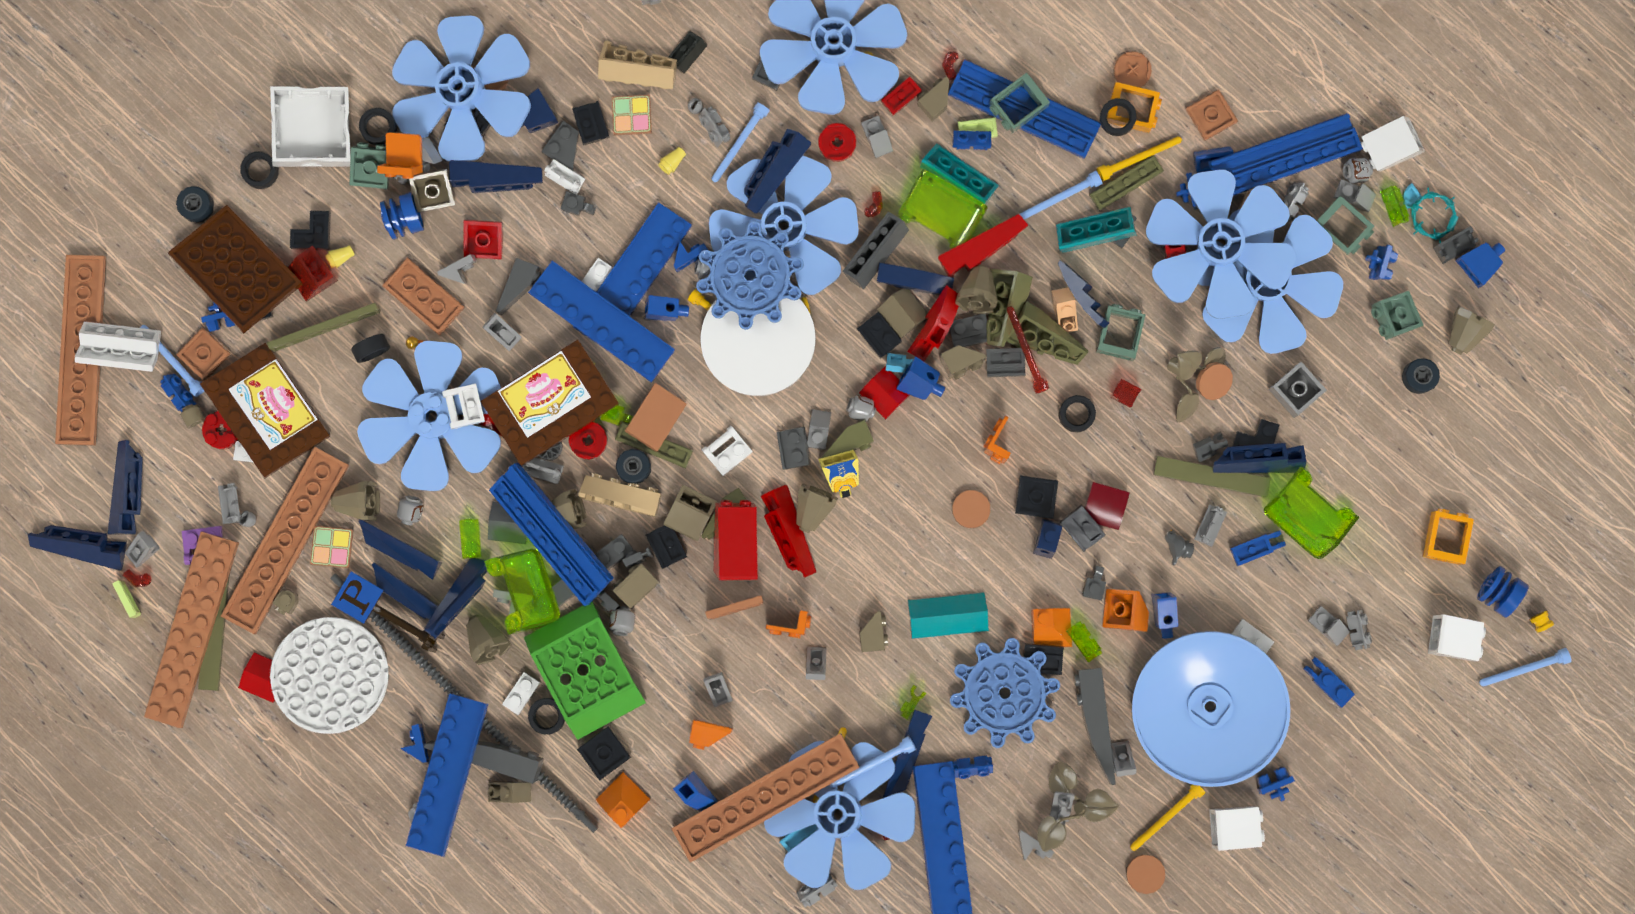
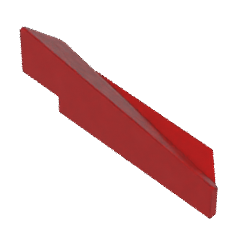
M1017 214L938 256V260L948 277L953 276L964 266L968 272H971L973 267L983 263L1015 239L1029 225L1020 214Z
M783 485L763 494L761 498L769 510V513L765 514L764 518L787 568L792 571H800L805 578L816 573L804 533L799 529L800 526L796 524L797 512L788 486Z

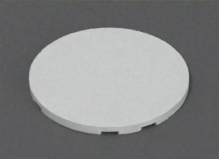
M787 298L782 299L778 305L782 314L779 322L772 323L766 315L757 314L753 319L752 327L744 330L739 326V316L736 312L730 311L722 318H715L712 315L711 310L717 302L716 299L708 310L701 329V349L705 362L712 374L729 389L749 396H767L778 393L793 385L809 366L815 350L816 335L814 323L804 303L800 299L795 301Z
M337 617L314 619L300 625L289 633L277 648L270 671L274 699L287 718L306 730L323 734L345 732L369 719L378 709L385 696L389 678L387 659L377 639L361 625Z

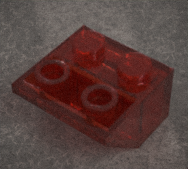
M314 246L299 254L287 267L302 282V286L298 290L306 302L338 281L320 252Z

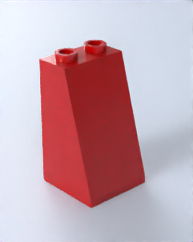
M721 500V503H715L713 571L719 580H758L757 507L750 500H740V503Z

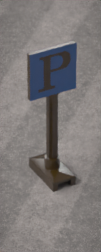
M352 571L349 573L331 605L363 624L366 623L371 612L374 611L418 637V640L423 642L421 648L436 653L437 649L433 645H436L437 638L444 639V635L440 634L435 639L425 630L418 629L379 606L377 602L384 590Z

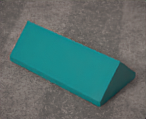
M937 143L921 161L920 168L982 210L999 186Z
M1131 206L1056 224L1059 249L1062 253L1137 236Z
M985 593L908 600L912 639L989 631Z

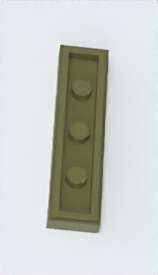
M1153 155L1094 191L1089 196L1097 209L1101 211L1163 173L1164 170Z
M622 422L615 440L685 469L687 468L693 450L665 439L659 450L655 452L626 433L625 429L628 424Z

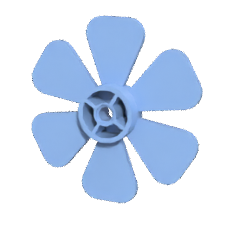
M775 0L768 12L771 23L811 37V41L772 39L764 42L760 48V58L768 79L775 84H784L813 61L817 60L819 64L798 94V101L803 109L828 115H835L843 110L845 96L839 71L840 66H845L860 96L868 102L879 101L898 81L899 70L890 61L855 49L856 47L894 49L903 46L907 39V30L897 7L891 4H883L853 27L850 21L865 0H824L828 18L822 20L811 0ZM835 40L838 41V42L835 43V44H832V43L829 42V41H835Z
M476 16L448 17L440 22L437 32L450 64L444 67L424 43L413 40L403 47L392 69V75L398 83L410 86L435 87L436 93L401 100L394 106L392 115L402 133L419 134L423 138L428 137L448 108L452 109L439 142V154L446 161H473L479 159L485 152V142L471 110L477 108L501 136L512 137L520 130L531 108V102L525 94L512 91L487 90L485 85L524 76L529 71L530 60L520 42L513 35L503 34L493 42L473 69L471 65L484 33V25ZM463 83L462 88L460 90H456V88H458L460 84Z
M802 156L785 178L784 202H778L776 192H774L759 211L763 215L761 220L723 209L712 213L709 218L712 250L717 252L722 247V242L718 236L722 228H729L735 236L741 237L746 234L747 226L751 221H758L762 227V236L766 239L773 238L778 232H785L789 237V241L785 245L784 251L789 250L791 258L800 257L804 262V267L800 271L795 272L798 287L804 294L815 295L839 278L841 266L834 257L808 242L804 237L808 234L839 244L848 245L853 243L858 237L859 231L857 209L852 200L841 197L804 216L802 210L828 187L832 176L831 171L826 165L809 157ZM753 159L747 162L728 177L727 189L729 193L745 204L748 201V197L744 194V189L758 167L760 159ZM781 222H787L789 227L786 230H781L778 225ZM748 271L745 274V278L751 281L756 278V273Z
M1227 170L1200 172L1194 174L1189 179L1187 189L1207 222L1204 227L1172 199H1163L1156 204L1146 227V236L1153 244L1197 245V250L1161 260L1153 267V280L1172 302L1183 303L1187 301L1208 266L1215 267L1206 300V310L1211 317L1216 319L1244 316L1254 306L1253 295L1234 266L1236 261L1243 265L1264 286L1273 290L1280 289L1286 284L1296 261V252L1289 244L1245 243V238L1284 226L1290 216L1289 209L1272 188L1266 185H1259L1250 192L1234 221L1227 219L1236 183L1234 175ZM1223 239L1226 241V245L1220 247L1217 245L1216 240Z
M1240 209L1234 211L1229 219L1234 221ZM1309 215L1296 217L1291 223L1283 243L1292 246L1296 252V261L1293 268L1326 255L1333 245L1330 234ZM1274 230L1245 238V243H1273ZM1216 240L1218 246H1224L1222 243ZM1236 261L1234 266L1254 298L1252 310L1244 316L1216 319L1207 313L1205 306L1202 316L1205 323L1222 340L1230 343L1236 342L1244 334L1258 300L1263 301L1259 332V345L1261 349L1269 354L1295 349L1302 346L1305 342L1306 330L1282 296L1287 294L1315 316L1328 318L1338 308L1343 290V280L1339 274L1331 271L1292 275L1290 273L1286 284L1280 289L1273 290L1264 286L1243 265ZM1208 266L1198 283L1199 285L1210 286L1215 267Z
M423 341L416 347L414 356L424 394H418L397 361L393 359L381 360L365 380L362 392L367 400L406 410L408 415L407 417L365 419L358 426L357 433L366 456L375 464L387 463L416 433L419 434L420 437L401 471V480L410 489L440 491L447 486L449 473L439 439H446L462 466L471 473H480L489 465L501 447V439L495 431L474 425L450 429L451 420L446 398H443L442 392L447 390L460 366L462 352L453 343ZM484 367L475 370L459 386L476 384L480 401L501 388L495 373L489 368ZM454 395L457 415H463L459 395ZM481 403L483 414H488ZM431 412L437 413V418L434 421H429L428 419Z
M816 741L795 752L790 757L789 762L825 741ZM866 742L856 744L851 750L859 766L884 754V752ZM892 758L845 782L843 792L838 791V786L831 788L828 785L814 793L820 798L817 803L803 799L764 821L766 831L775 837L785 836L815 824L818 827L816 832L786 854L784 867L790 875L811 888L823 886L829 878L836 838L841 839L844 877L849 887L854 890H862L889 875L891 871L890 859L858 830L862 825L897 842H905L914 834L916 807L915 801L910 795L896 793L864 806L859 802L893 776L895 763ZM840 809L843 813L842 818L836 820L834 813Z

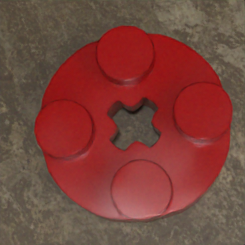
M842 123L830 124L819 136V149L827 160L841 162L853 155L856 148V136L846 125ZM835 138H839V141H843V144H840V147H836V145L832 144V142L835 141Z
M216 411L207 415L202 426V435L205 442L216 449L231 448L238 439L221 414ZM220 425H223L224 428H227V431L223 432V435H220V432H217V429L220 428Z
M595 422L589 423L569 436L571 450L576 456L585 460L600 457L608 443L605 430ZM590 435L593 443L586 446L583 438H587Z

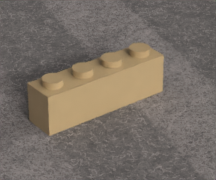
M605 40L599 57L598 79L607 82L617 81L624 84H639L644 87L654 86L661 89H673L676 80L677 60L657 54L649 56L639 49L635 52L630 51L624 45L615 47L611 45V42Z
M591 473V476H585L578 495L581 499L653 517L657 516L662 496L658 493V489L647 487V490L640 489L638 484L628 483V485L620 484L621 480L610 478L607 481L603 480L601 475Z

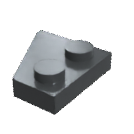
M563 121L541 152L550 159H555L574 171L579 131Z

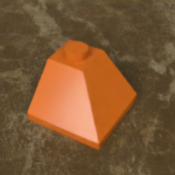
M1106 589L1103 627L1147 632L1149 611L1140 592Z
M1070 608L1031 610L1033 644L1072 647Z
M693 720L689 743L693 744V748L704 750V747H709L732 733L733 728Z
M624 772L596 799L607 815L620 828H623L650 800Z

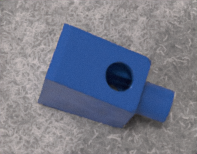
M1484 243L1455 261L1473 283L1480 288L1487 283L1503 264L1499 256L1505 252V248L1500 243L1495 244L1492 248L1488 243Z
M649 295L646 299L644 316L646 320L676 321L678 316L688 317L689 305H680L678 298ZM666 307H670L672 312L667 311Z
M915 357L905 370V373L902 374L896 389L926 400L930 393L941 397L946 387L937 383L940 376L937 370Z
M1171 592L1151 594L1155 626L1161 629L1163 639L1173 638V628L1178 627L1177 597Z

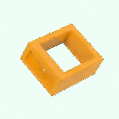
M1115 82L1110 100L1120 98L1121 91L1153 99L1148 122L1136 120L1132 128L1149 133L1152 128L1156 127L1158 117H1155V112L1160 109L1162 99H1159L1160 92ZM1118 106L1111 108L1107 113L1108 123L1122 127L1127 125L1129 118L1116 116Z
M1438 509V511L1431 512L1423 557L1464 565L1466 563L1474 519L1468 518V514L1465 513L1449 514L1450 511L1446 509ZM1439 518L1465 523L1459 555L1434 550Z

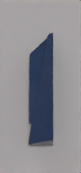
M786 129L780 143L772 141L744 189V194L748 197L745 207L755 214L761 210L811 146V142L798 131Z
M450 160L449 162L452 187L469 186L472 193L529 190L533 188V184L543 183L541 167Z
M129 440L118 442L108 524L109 535H136L134 515H140L143 458L129 445Z
M1286 443L1227 447L1223 455L1214 462L1212 470L1213 473H1303L1307 460L1304 445L1287 449Z
M359 519L358 522L361 525L367 545L416 571L419 569L432 580L434 579L442 562Z
M50 525L44 527V532L39 534L31 532L28 534L30 547L119 571L123 568L127 543L107 541L106 533Z
M469 559L424 627V630L436 639L482 590L486 581L482 577L489 571L492 564L489 560Z
M373 562L372 566L377 586L422 618L430 620L439 605Z
M914 709L904 738L910 736L916 750L911 753L902 752L897 755L895 772L888 780L882 799L907 789L913 772V766H915L926 735L924 731L932 719L931 715Z

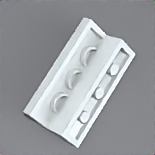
M84 322L79 331L80 346L75 355V363L153 372L158 359L161 331Z

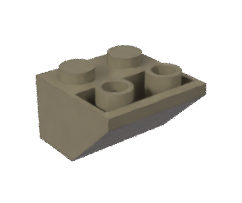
M960 345L942 353L940 356V361L949 379L954 377L955 380L965 376L966 371L970 369L975 371L981 368L986 359L985 354Z
M682 485L663 525L698 542L717 501Z
M637 564L628 571L630 575L627 578H620L614 584L615 589L613 592L630 609L659 584V581L642 564L639 566Z

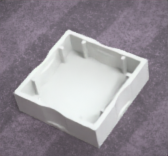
M270 86L273 167H350L348 87H318L309 89Z

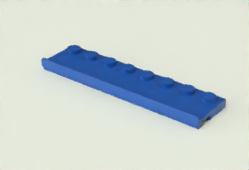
M964 60L949 90L948 96L1001 120L998 115L995 116L991 112L989 103L993 97L1013 82L970 61ZM1023 86L998 103L1013 124L1038 107ZM1047 98L1050 101L1049 106L1019 128L1085 159L1101 124Z
M1346 113L1208 162L1211 171L1227 170L1234 175L1236 180L1234 196L1254 189L1259 185H1265L1359 152L1363 147L1355 128L1351 124L1350 115Z
M658 202L597 290V293L628 316H631L678 248L679 242H682L691 229L692 224Z
M551 261L528 292L651 383L665 366L671 355L674 354L675 349L554 261Z
M519 463L511 465L509 470L489 489L495 499L584 607L589 605L614 579Z
M449 693L405 846L445 857L488 704Z
M953 761L913 766L931 914H973Z

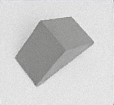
M723 672L703 679L714 707L733 701Z

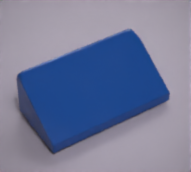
M1229 146L1193 152L1196 173L1211 171L1208 162L1234 153L1233 149Z

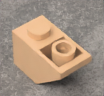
M1069 287L1052 290L1053 308L1057 324L1067 332L1077 331L1076 303Z

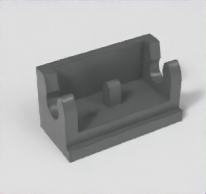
M1471 226L1433 248L1442 264L1476 246L1475 243L1478 242V238L1473 237L1472 232L1474 230Z

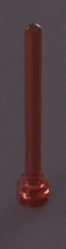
M1012 306L1007 307V313L1033 376L1035 394L1044 392L1049 389L1047 380L1041 378L1016 312Z

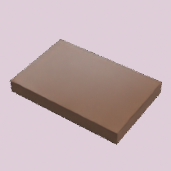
M654 383L626 427L625 432L657 452L687 403L657 383Z
M757 596L706 611L705 614L707 619L712 620L763 605L764 601L762 596Z

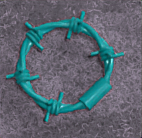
M1427 188L1428 193L1419 198L1412 206H1407L1411 209L1415 229L1413 234L1415 235L1419 232L1435 240L1439 239L1440 244L1442 237L1454 231L1459 218L1455 211V203L1453 202L1455 196L1449 199L1444 195L1429 191V188ZM1434 197H1440L1447 204L1445 210L1450 207L1453 213L1445 232L1440 233L1433 229L1434 234H1428L1421 227L1423 221L1419 224L1417 223L1416 211L1419 208L1423 209L1419 206L1422 200L1428 198L1433 199V202H1435Z

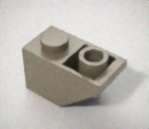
M947 76L943 80L939 78L932 85L933 88L929 92L926 90L918 97L919 108L932 122L947 110L949 78Z
M881 611L876 612L860 632L862 653L885 650V646H888L887 634L883 635L886 619L885 615H881Z
M489 782L488 802H531V783Z

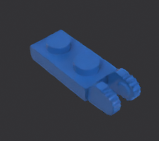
M1279 530L1269 535L1265 534L1230 548L1236 566L1243 565L1286 546L1285 541L1276 543L1274 546H1271L1269 539L1280 536L1281 531Z
M1314 657L1312 662L1321 672L1316 675L1308 666L1303 668L1304 671L1332 701L1342 708L1355 694L1328 667H1325L1322 662Z

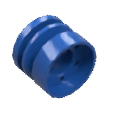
M412 192L399 196L400 205H396L392 198L389 199L390 208L385 200L380 202L381 218L392 240L398 239L397 230L402 237H405L404 227H408L412 234L424 230L423 220L420 212L417 211Z
M1498 566L1482 583L1477 599L1481 602L1485 600L1486 606H1490L1496 601L1494 611L1507 618L1522 602L1529 585L1520 578H1515L1510 582L1512 573L1509 571L1505 573V568Z

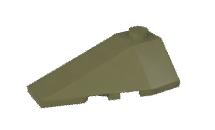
M990 269L996 290L997 304L993 312L989 313L987 344L1004 347L1029 296L1033 277L1018 271Z
M1029 302L1024 304L1007 339V342L1017 348L1035 350L1040 355H1043V353L1053 355L1055 359L1076 365L1088 353V350L1051 317Z

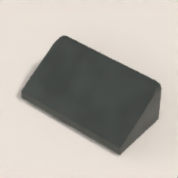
M689 31L668 58L676 59V68L682 73H686L705 50L707 44L701 37Z

